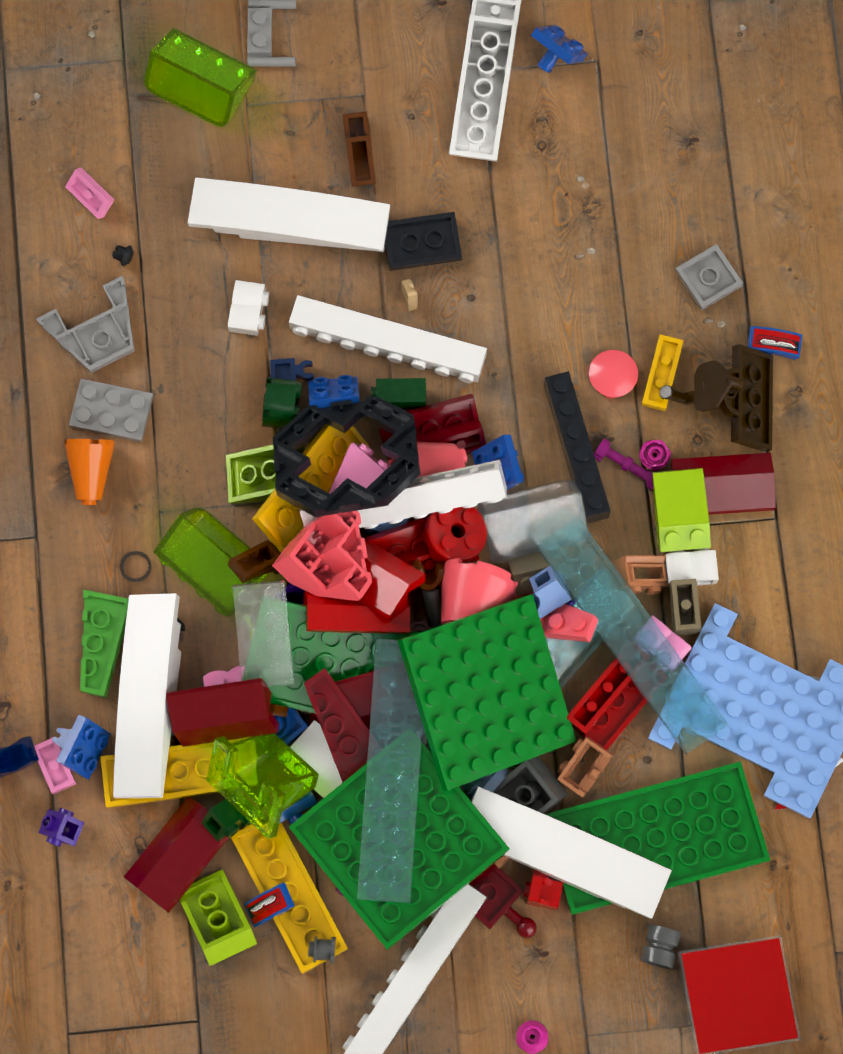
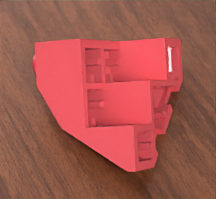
M358 511L316 517L284 548L272 566L289 583L315 596L359 601L372 583L371 573L367 572L365 558L368 557L365 539L361 538L359 524H361L360 513Z

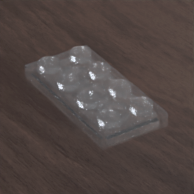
M284 580L232 585L241 681L262 678L267 686L294 684Z

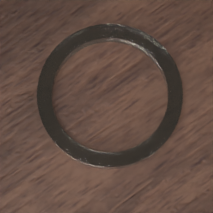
M130 552L121 560L120 571L123 577L130 582H141L151 573V561L142 552ZM140 555L147 560L148 570L141 578L134 579L125 574L124 563L130 556Z

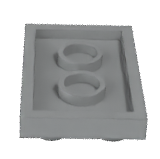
M80 379L69 427L142 443L154 397L153 393Z

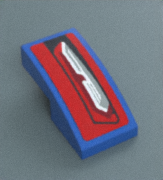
M751 326L747 347L771 355L775 354L796 360L800 358L802 334L775 328Z
M285 882L263 892L244 904L254 928L295 907Z

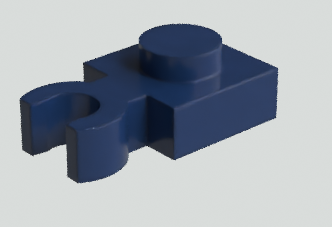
M295 358L270 360L271 378L296 380V378L300 377L305 381L313 380V373L306 374L303 372L305 368L313 367L310 360L302 361L299 365H295Z

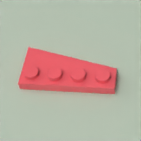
M534 592L516 596L515 593L512 600L533 594ZM567 604L540 619L546 638L582 642L591 641L598 623L595 615Z

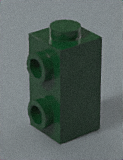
M426 378L376 379V387H371V396H377L401 409L426 406Z
M243 787L209 809L201 824L217 842L226 836L229 839L240 830L242 825L247 827L257 819L256 813L262 805L255 795L246 787Z

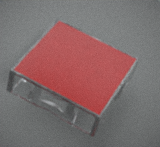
M781 935L676 953L681 989L688 1008L687 1022L693 1054H725L733 1051L757 1047L762 1048L801 1040Z

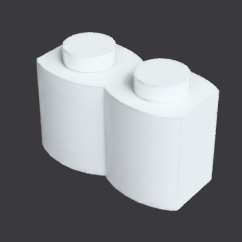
M235 281L228 320L229 332L258 336L259 329L264 330L266 316L262 315L263 306H268L269 292L266 291L265 284Z
M702 548L694 549V552L679 550L669 551L668 554H665L668 586L671 580L696 579L697 586L711 585L718 582L716 550Z

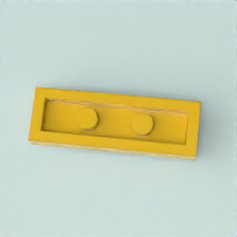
M659 335L641 406L666 411L668 399H662L659 392L665 385L672 387L684 340Z

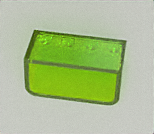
M173 28L150 51L144 84L148 91L218 127H223L232 119L255 80L257 70Z
M199 507L179 514L153 551L159 557V561L162 564L172 568L182 581L189 583L196 589V593L200 597L207 599L214 605L217 612L227 617L233 615L269 575L267 573L242 583L229 568L228 562L231 558L250 549V547L208 511Z

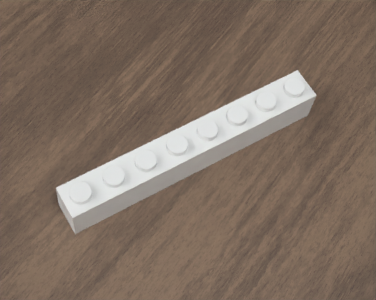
M297 295L289 320L290 330L298 336L306 337L310 335L323 343H339L342 348L348 350L360 349L365 354L373 357L378 355L385 356L394 363H401L403 361L410 363L413 368L419 370L428 368L435 370L434 372L440 376H456L465 383L479 382L487 355V348L299 295Z
M497 460L417 477L388 506L358 510L361 517L359 528L371 529L386 522L395 524L410 517L419 519L427 516L429 513H447L452 511L453 508L462 506L463 508H472L478 503L486 501L489 503L499 502L507 495V486L501 462ZM300 509V515L305 527L316 517Z
M467 885L430 915L434 918L429 927L423 925L416 936L419 942L414 949L411 947L407 949L401 958L405 963L399 971L393 970L386 981L390 984L385 993L379 991L372 1002L375 1008L370 1015L367 1013L363 1015L357 1024L361 1029L355 1037L350 1035L342 1048L346 1050L344 1054H383L486 900V896L470 885Z

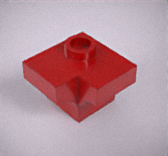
M533 869L531 882L526 881L523 897L528 898V905L557 910L563 882L552 880L548 875Z

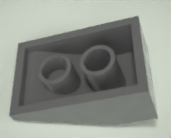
M539 756L520 764L493 791L497 795L542 814L548 813L569 795Z

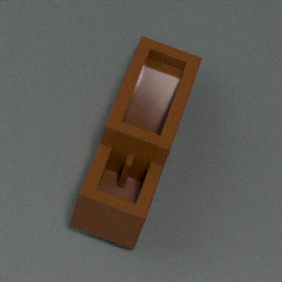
M367 111L343 114L352 187L376 184Z

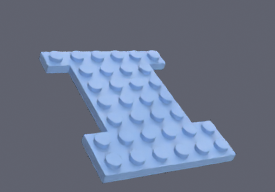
M715 603L648 740L671 750L683 728L774 773L764 797L811 819L843 752V665L830 659L819 681L727 637L738 614Z

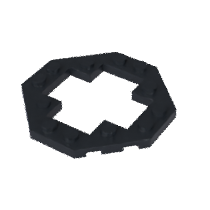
M377 396L365 397V401L352 403L351 400L331 403V407L319 409L317 405L305 407L273 437L275 490L277 496L314 517L388 506L421 474L414 415ZM362 418L393 434L381 446V450L384 455L396 461L367 488L347 478L329 494L298 477L311 465L309 457L297 450L325 424L346 433Z

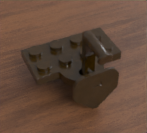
M741 344L732 346V368L725 369L720 362L715 360L705 362L696 369L693 391L683 393L673 390L669 385H665L660 389L659 394L662 399H668L684 405L694 404L695 408L701 412L715 410L720 407L724 414L731 417V442L763 452L772 450L773 355Z

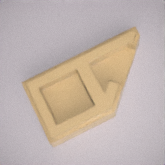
M412 280L401 281L402 292L408 311L417 309L418 293L414 289Z

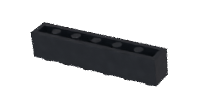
M567 371L545 377L544 389L584 524L607 519L611 510L570 373Z

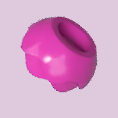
M652 440L646 441L642 445L639 457L641 463L646 468L659 470L668 464L671 452L663 441Z
M534 1020L521 1024L516 1032L517 1045L528 1054H536L542 1051L548 1044V1031L546 1027ZM532 1034L535 1036L533 1040L530 1039V1035Z

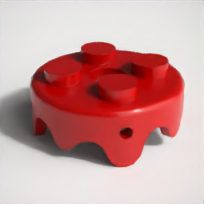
M462 506L453 508L452 511L447 513L434 512L426 516L422 538L428 546L429 556L434 561L446 562L450 559L460 558L462 563H467L478 556L485 547L487 527L485 520L476 508H463ZM452 526H458L462 530L461 538H456L452 535Z

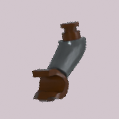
M419 559L414 560L412 566L425 573L422 562ZM436 563L434 572L426 574L425 582L420 585L426 618L431 628L441 625V594L438 585L441 583L445 571L442 563Z

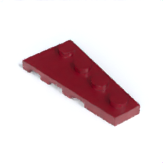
M324 667L306 680L304 685L341 780L344 782L379 754L383 748Z

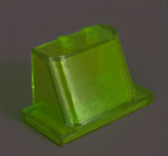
M273 733L253 736L234 743H230L224 736L216 738L206 780L266 838L270 839L277 836L282 812L316 787L319 774Z

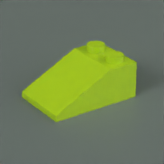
M273 445L226 455L228 502L236 504L266 501L275 489L276 477ZM301 446L297 451L303 453L305 447Z
M703 468L652 472L657 546L660 552L711 548Z
M223 869L192 883L180 898V903L209 966L257 944L252 929Z

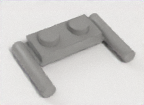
M248 0V67H296V57H272V9H296V0Z

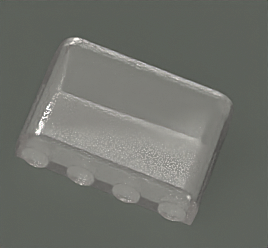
M571 480L508 493L505 498L496 503L486 501L477 504L478 511L486 523V544L492 563L508 562L507 559L554 548L558 550L561 546L565 545L578 546L583 544L584 541L590 540L581 492L574 481Z

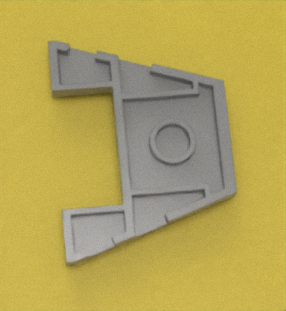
M122 276L103 285V289L113 308L69 330L66 329L56 309L36 318L38 324L90 373L135 352L125 281Z

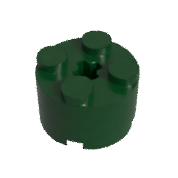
M266 377L262 427L282 429L299 414V406H295V404L299 403L301 383L296 382V380Z

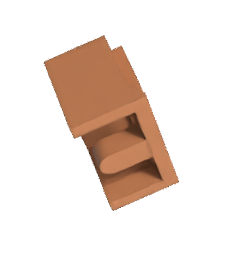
M626 555L612 561L611 566L615 590L626 591L627 595L639 594L642 591H646L647 595L661 593V589L668 586L665 570L666 556ZM647 568L650 579H635L634 569Z
M586 737L585 740L581 738L572 749L575 753L570 761L565 760L557 771L560 774L557 780L581 797L586 796L614 756V754L589 737ZM591 746L600 755L578 784L569 776Z

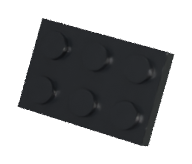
M455 212L388 221L385 245L390 271L462 261Z

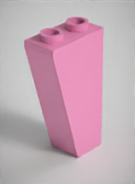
M352 443L348 448L329 494L347 478L367 488L390 465L382 459L377 461L372 456L374 451L366 444Z

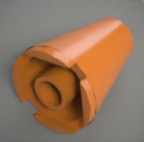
M65 440V449L76 500H81V505H96V500H102L115 447L114 440Z

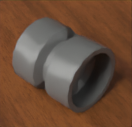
M648 925L646 940L649 945L643 946L640 961L665 969H673L676 954L672 950L678 947L681 933L662 926Z

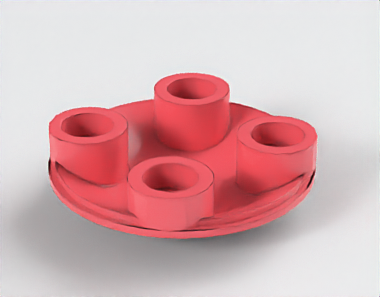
M607 350L598 354L591 362L589 379L597 392L608 399H613L626 395L634 388L638 379V368L635 361L625 352Z

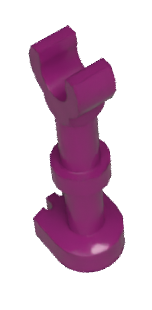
M603 438L594 452L595 460L601 462L604 456L608 457L622 466L621 469L625 472L628 470L641 478L646 483L648 490L654 492L652 472L634 463V459L628 456L626 458L610 448L611 442Z

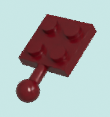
M494 863L468 884L487 897L474 917L489 930L505 915L516 925L517 933L521 937L530 938L535 935L537 931L535 921L529 917L523 918L511 907L524 890L500 868L498 869Z

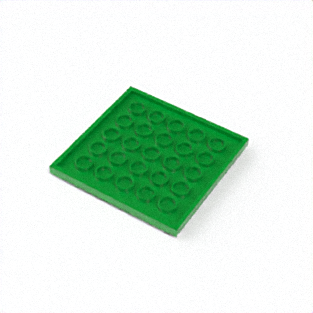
M533 594L397 640L443 791L451 790L576 742L572 724L567 719L568 711Z
M411 728L289 826L291 831L387 950L510 850L459 786L448 791L442 790L432 753Z

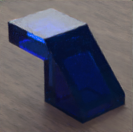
M31 736L23 737L9 747L0 748V778L23 770L39 760Z

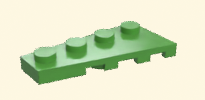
M83 589L85 601L82 617L84 631L82 635L83 658L81 659L80 691L85 694L107 698L125 633L129 599Z

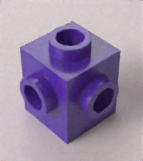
M59 808L58 812L48 809L42 819L38 833L46 836V842L61 847V844L64 843L75 847L85 822L74 818V813L66 809Z

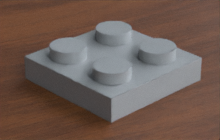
M717 244L675 268V273L701 311L743 286L742 280Z

